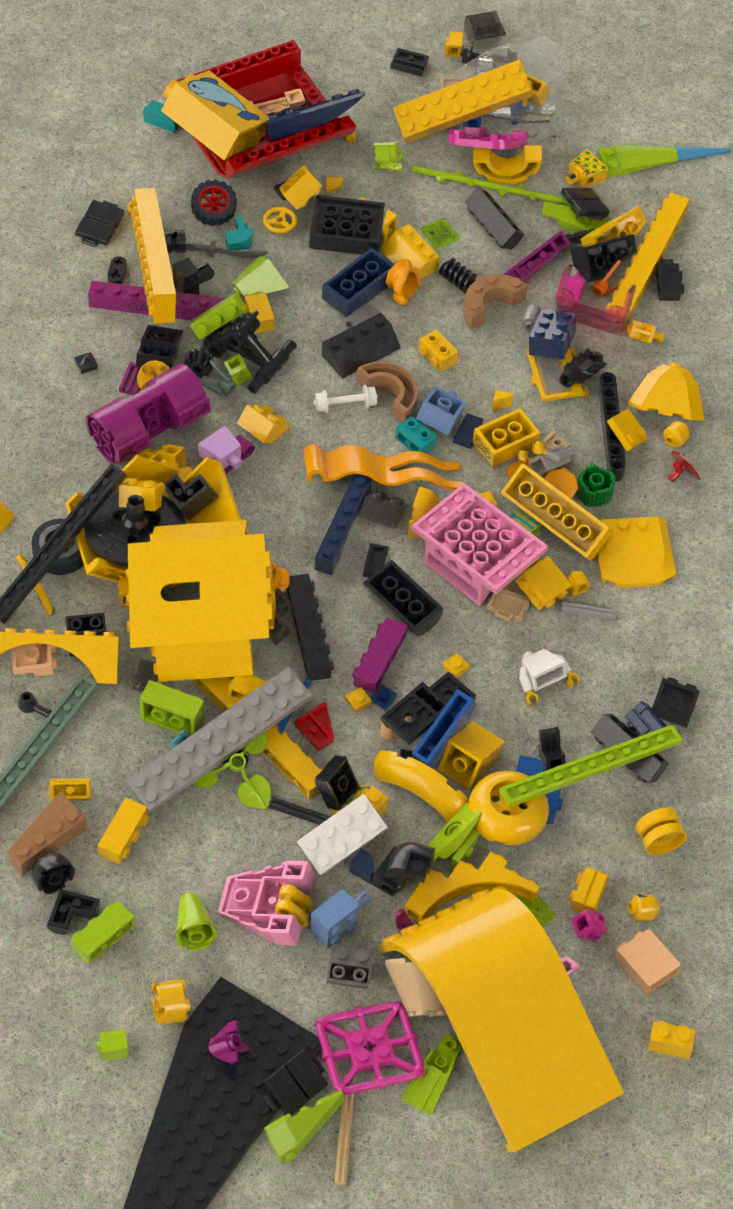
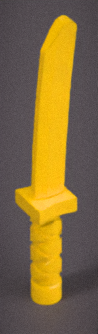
M18 554L15 557L22 569L28 565L22 554ZM39 582L34 589L47 615L51 616L53 607Z

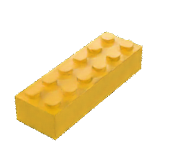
M524 463L520 465L501 491V494L591 561H593L614 532L613 529Z

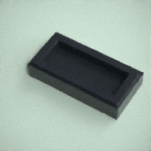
M370 543L363 577L369 578L385 565L388 546Z

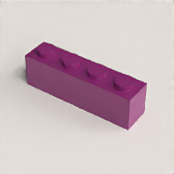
M387 617L383 624L380 623L378 625L376 637L371 638L367 653L364 652L361 656L360 666H356L352 673L354 678L353 685L358 688L362 687L363 690L373 694L376 693L407 636V625Z

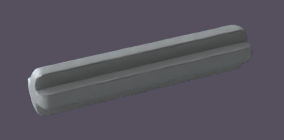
M563 601L561 606V612L613 621L617 619L618 614L616 609Z

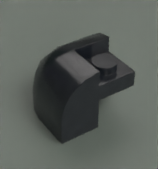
M405 842L398 845L390 856L384 873V880L404 885L405 879L408 878L424 883L427 874L431 870L436 848L417 842Z

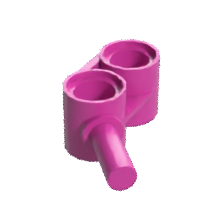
M576 272L575 276H567L560 307L578 310L581 300L580 294H582L585 279L581 278L582 275L579 272Z

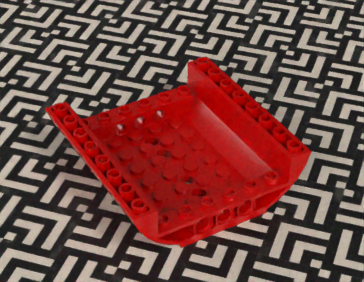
M294 40L194 74L196 76L206 71H211L245 99L252 101L254 105L285 97L284 92L300 88L305 98V103L298 108L326 101L301 66V49ZM186 77L181 78V79H178L177 81H178V82H179V81H182V80H184ZM349 115L342 118L336 117L312 129L272 141L268 138L265 130L256 147L226 160L219 157L193 135L192 137L217 174L228 179L351 135L355 131L356 125Z

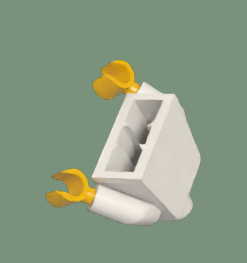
M542 649L534 654L531 651L524 653L519 680L524 693H527L526 704L529 707L531 705L529 699H534L536 705L538 702V695L533 693L532 690L536 692L565 677H568L566 680L568 687H573L574 683L572 680L578 684L579 675L571 673L572 669L562 655L553 654L546 649Z

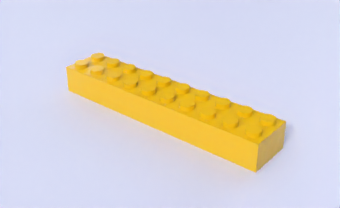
M155 188L134 189V196H131V205L133 207L131 220L133 221V231H135L137 252H139L141 273H143L142 277L143 284H145V295H147V306H149V317L153 318L154 324L175 323L176 292Z

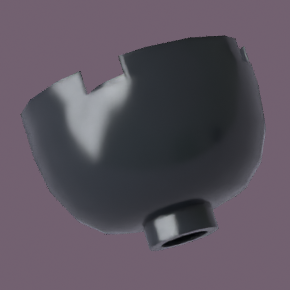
M58 853L41 856L32 869V878L37 889L45 894H53L65 888V883L68 880L71 882L75 874L71 862L65 856Z

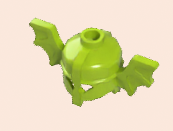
M397 141L373 143L372 149L376 154V157H374L376 166H373V170L402 172V165L399 162L403 161V151H400Z

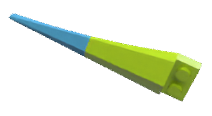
M615 145V147H599L597 155L599 160L608 167L607 177H613L672 162L730 153L732 149Z

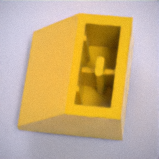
M247 405L237 421L238 425L261 442L271 444L291 427L286 422L287 419L273 413V409L268 405Z

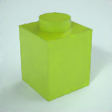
M125 1029L100 1033V1041H96L97 1052L102 1054L103 1061L129 1057Z

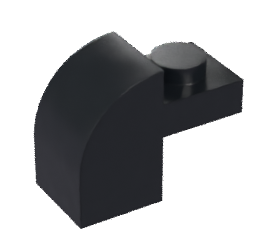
M558 727L539 730L538 752L540 760L544 764V771L566 764L565 754L561 749L560 730Z

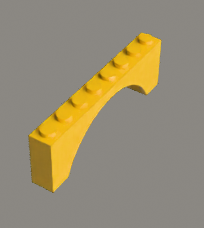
M5 628V632H0V655L12 648L25 644H49L65 649L78 657L89 668L97 683L118 684L120 636H115V632H104V636H97L96 632L84 631V635H76V631L64 630V634H56V630H45L44 633H37V629H25V633H18L15 628Z

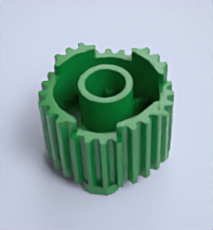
M591 464L590 466L587 465L586 469L578 477L577 497L587 507H594V505L601 507L602 504L610 503L615 487V475L612 471H607L603 467L599 468L596 464L594 466Z

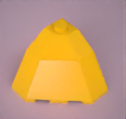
M678 362L662 364L648 373L628 401L629 406L639 410L658 411V414L667 416L674 414L687 420H704L698 384L690 371L681 367L682 364Z

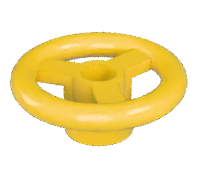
M274 207L264 214L263 224L266 229L273 233L284 234L295 228L297 216L286 207ZM275 212H280L279 216H276L273 219H268V217ZM286 213L292 218L291 224L285 221Z

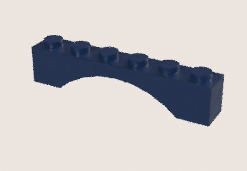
M361 474L353 475L315 556V570L333 575L352 524L359 511L365 506L371 493L372 478Z

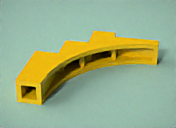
M490 852L479 869H476L470 863L460 860L448 878L441 872H435L431 869L426 876L425 882L419 884L405 904L404 910L410 919L418 923V921L429 917L431 913L450 900L466 894L476 893L480 890L483 891L487 888L491 891L495 887H506L511 894L535 902L540 886L532 880L519 876L514 870H508V861L503 856Z

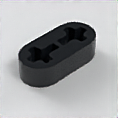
M116 256L111 260L107 273L108 283H123L127 269V261L124 257Z

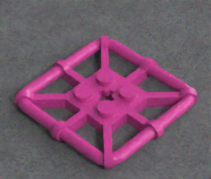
M400 1001L386 1002L363 1008L358 1006L354 1010L319 1017L316 1021V1031L323 1051L322 1059L326 1062L331 1082L336 1092L341 1090L343 1094H354L377 1088L382 1090L386 1086L422 1078L425 1074L424 1063L417 1044V1034L413 1032L407 1011ZM392 1010L382 1025L367 1028L363 1016ZM399 1014L406 1036L390 1040L387 1030ZM357 1018L360 1030L346 1032L330 1023ZM326 1032L344 1040L347 1049L331 1051ZM409 1045L415 1066L396 1057L393 1048ZM367 1046L374 1047L372 1052H369L368 1049L364 1048H366ZM350 1058L353 1067L343 1082H340L334 1061ZM393 1065L407 1073L383 1078L380 1068ZM373 1069L376 1080L350 1085L358 1072Z

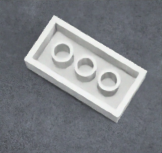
M363 794L299 839L297 843L322 877L387 831L388 827Z

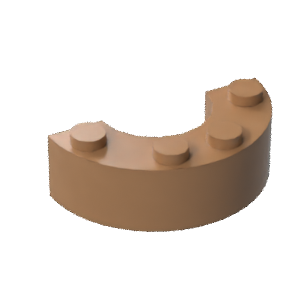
M489 274L479 278L469 286L465 295L463 314L466 324L470 329H473L484 323L486 316L485 305L487 303L502 301L513 307L525 300L528 285L519 278L509 275Z
M372 362L358 367L357 382L362 387L363 385L375 387V390H386L395 395L393 415L401 423L410 416L415 415L418 387L414 377L406 369L389 362Z

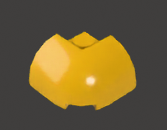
M419 486L413 504L412 520L410 519L408 537L421 538L412 531V525L440 503L438 496L429 489Z

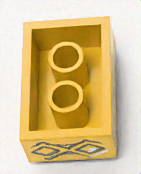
M519 408L475 428L473 444L493 468L517 457L520 450H532V444H536V441L540 439V432L523 410Z

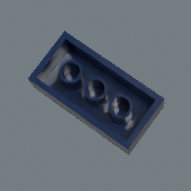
M370 248L323 284L322 299L345 317H348L356 309L365 305L388 287L385 281L388 271L394 264L373 248Z

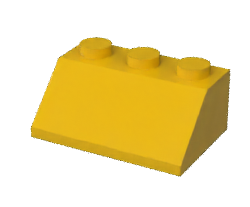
M410 224L395 230L380 249V252L394 265L399 260H410L413 265L412 267L419 269V279L439 269L440 256Z

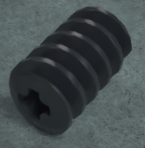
M455 258L444 262L439 269V275L453 283L455 287H458L459 290L466 294L469 286L476 281L477 274H471L472 271L470 269L466 270L467 268L464 265L461 266V262L456 263Z

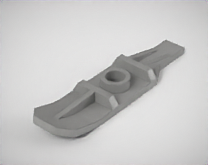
M371 305L359 307L335 326L334 333L326 340L349 329L347 326H355L377 315L378 311Z

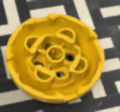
M498 771L487 775L476 784L469 797L468 807L472 812H482V816L474 826L481 836L491 842L497 841L512 846L527 843L542 832L549 815V803L546 794L520 803L524 806V809H521L519 807L520 804L508 808L499 793L500 787L530 776L517 771Z

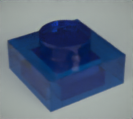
M381 684L370 699L372 703L387 711L397 698V693Z

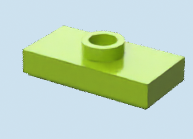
M475 829L470 832L452 857L450 864L452 869H455L460 860L470 859L475 851L474 846L477 844L480 835Z

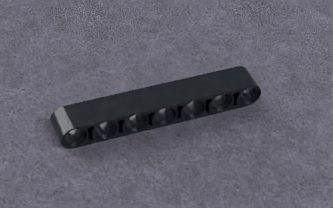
M604 372L600 375L598 393L607 471H612L615 475V481H620L624 477L626 467L624 447L607 423L609 419L620 413L616 376L613 373Z

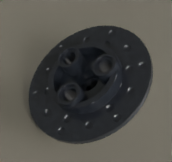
M119 491L114 492L84 527L86 540L94 552L102 558L115 564L128 566V544L149 542L150 534H153L154 527L186 524L183 513L172 500L162 495V506L156 511L145 510L143 497L132 495L128 497L127 507L125 508L119 507Z

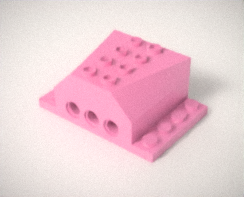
M465 483L412 525V531L425 540V565L479 606L482 605L491 591L494 594L500 592L548 551V545Z

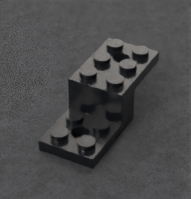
M447 672L430 687L422 681L382 715L381 721L410 745L432 726L449 702V699L443 697L445 694L453 696L458 689L476 700V694L451 673ZM411 716L414 718V721L407 722L404 718Z

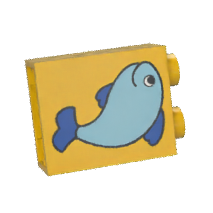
M206 71L196 76L191 73L179 82L174 79L163 92V96L167 100L161 111L223 160L256 147L267 128L266 120H269V117L211 71Z

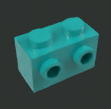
M410 416L396 427L395 438L410 451H420L428 454L436 448V434L428 430L421 421L416 420L413 416Z

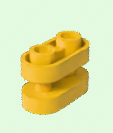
M287 884L282 886L279 891L278 897L280 900L276 903L275 913L294 915L301 928L307 927L310 920L308 913L312 911L313 900L298 890L295 885Z

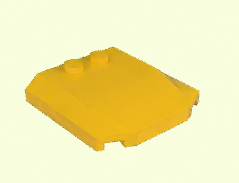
M658 516L601 520L614 530L611 537L597 554L602 582L613 583L619 588L660 586L664 584V581L676 577L677 573L666 520Z

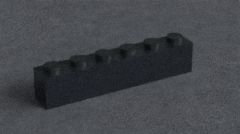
M309 573L289 576V586L286 590L306 676L311 681L331 678L334 663L333 659H329L328 656L330 655L329 643H325V627H321L323 618L321 611L318 612L317 610L319 601L318 597L314 596L313 593L315 592L314 580L310 581Z

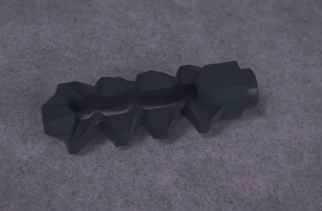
M587 348L584 354L580 353L578 357L572 359L571 363H566L559 381L562 386L567 388L575 384H584L587 379H590L593 374L598 373L607 363L603 362V355L599 351L591 352ZM588 359L595 361L583 372L578 368Z

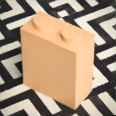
M650 928L644 932L639 931L631 941L621 943L616 949L615 959L646 996L679 974L681 964Z

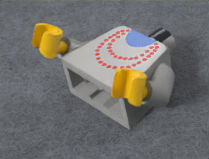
M536 441V444H532L533 453L540 454L536 457L532 456L529 458L528 451L520 450L518 452V460L520 462H529L531 469L539 475L569 463L570 458L575 456L572 446L565 448L564 445H561L552 450L549 448L543 449L544 443L541 441Z

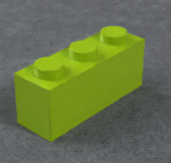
M236 292L194 318L190 327L200 340L244 313L247 306Z
M118 900L114 904H109L102 914L97 918H92L83 930L77 931L72 936V949L86 963L90 964L135 926V916Z

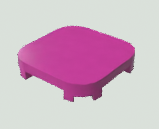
M465 127V130L449 129L448 143L491 149H515L527 145L528 132L517 130L511 131V135L498 133L487 134V127Z

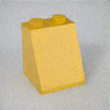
M472 721L449 739L437 770L470 791L500 756L505 741Z

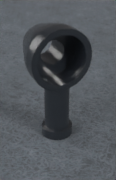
M23 692L18 700V708L24 713L35 711L47 718L52 710L39 705L36 697L31 692Z

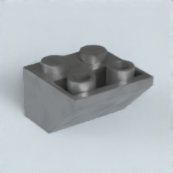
M333 944L326 983L368 989L374 950Z

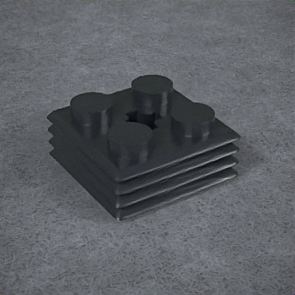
M335 755L315 777V784L320 790L322 799L327 808H331V810L337 809L338 811L359 787L349 761L343 755Z

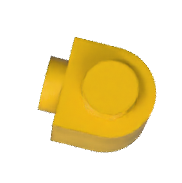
M573 571L567 578L572 584L568 589L571 596L582 594L591 586L582 571Z

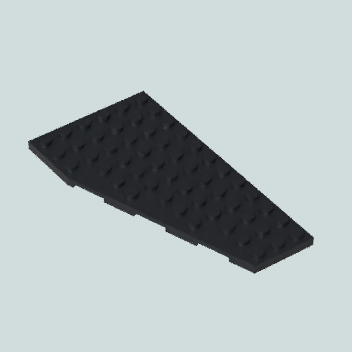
M220 976L184 1023L123 1209H206L262 1133L264 1127L267 1126L278 1111L273 1112L263 1097L268 1090L262 1081L279 1067L283 1066L285 1062L300 1050L304 1049L309 1057L314 1055L317 1057L322 1050L318 1036ZM236 1020L238 1021V1032L236 1033L239 1034L242 1043L249 1046V1050L238 1052V1062L230 1064L214 1057L209 1051L210 1039L216 1036L229 1022ZM270 1095L269 1097H270L271 1100L274 1102V1104L277 1106V1105H278L277 1102L274 1100V1098L272 1097V1095Z

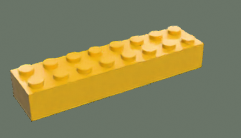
M519 59L395 106L393 110L407 144L530 98L533 94Z

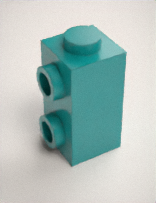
M151 100L143 109L144 122L175 133L180 125L161 111L164 106L163 103Z

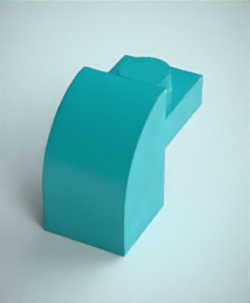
M243 216L236 217V230L225 231V244L229 250H249L253 244V228H248L247 222L244 223Z

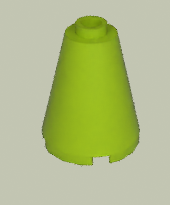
M192 892L185 893L179 900L176 942L180 948L183 949L184 946L189 948V951L203 950L210 947L212 941L217 939V928L200 896Z

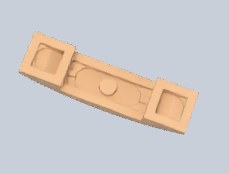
M300 88L284 92L285 97L255 104L254 106L265 114L272 112L280 114L282 113L281 110L285 108L297 109L305 103V98Z

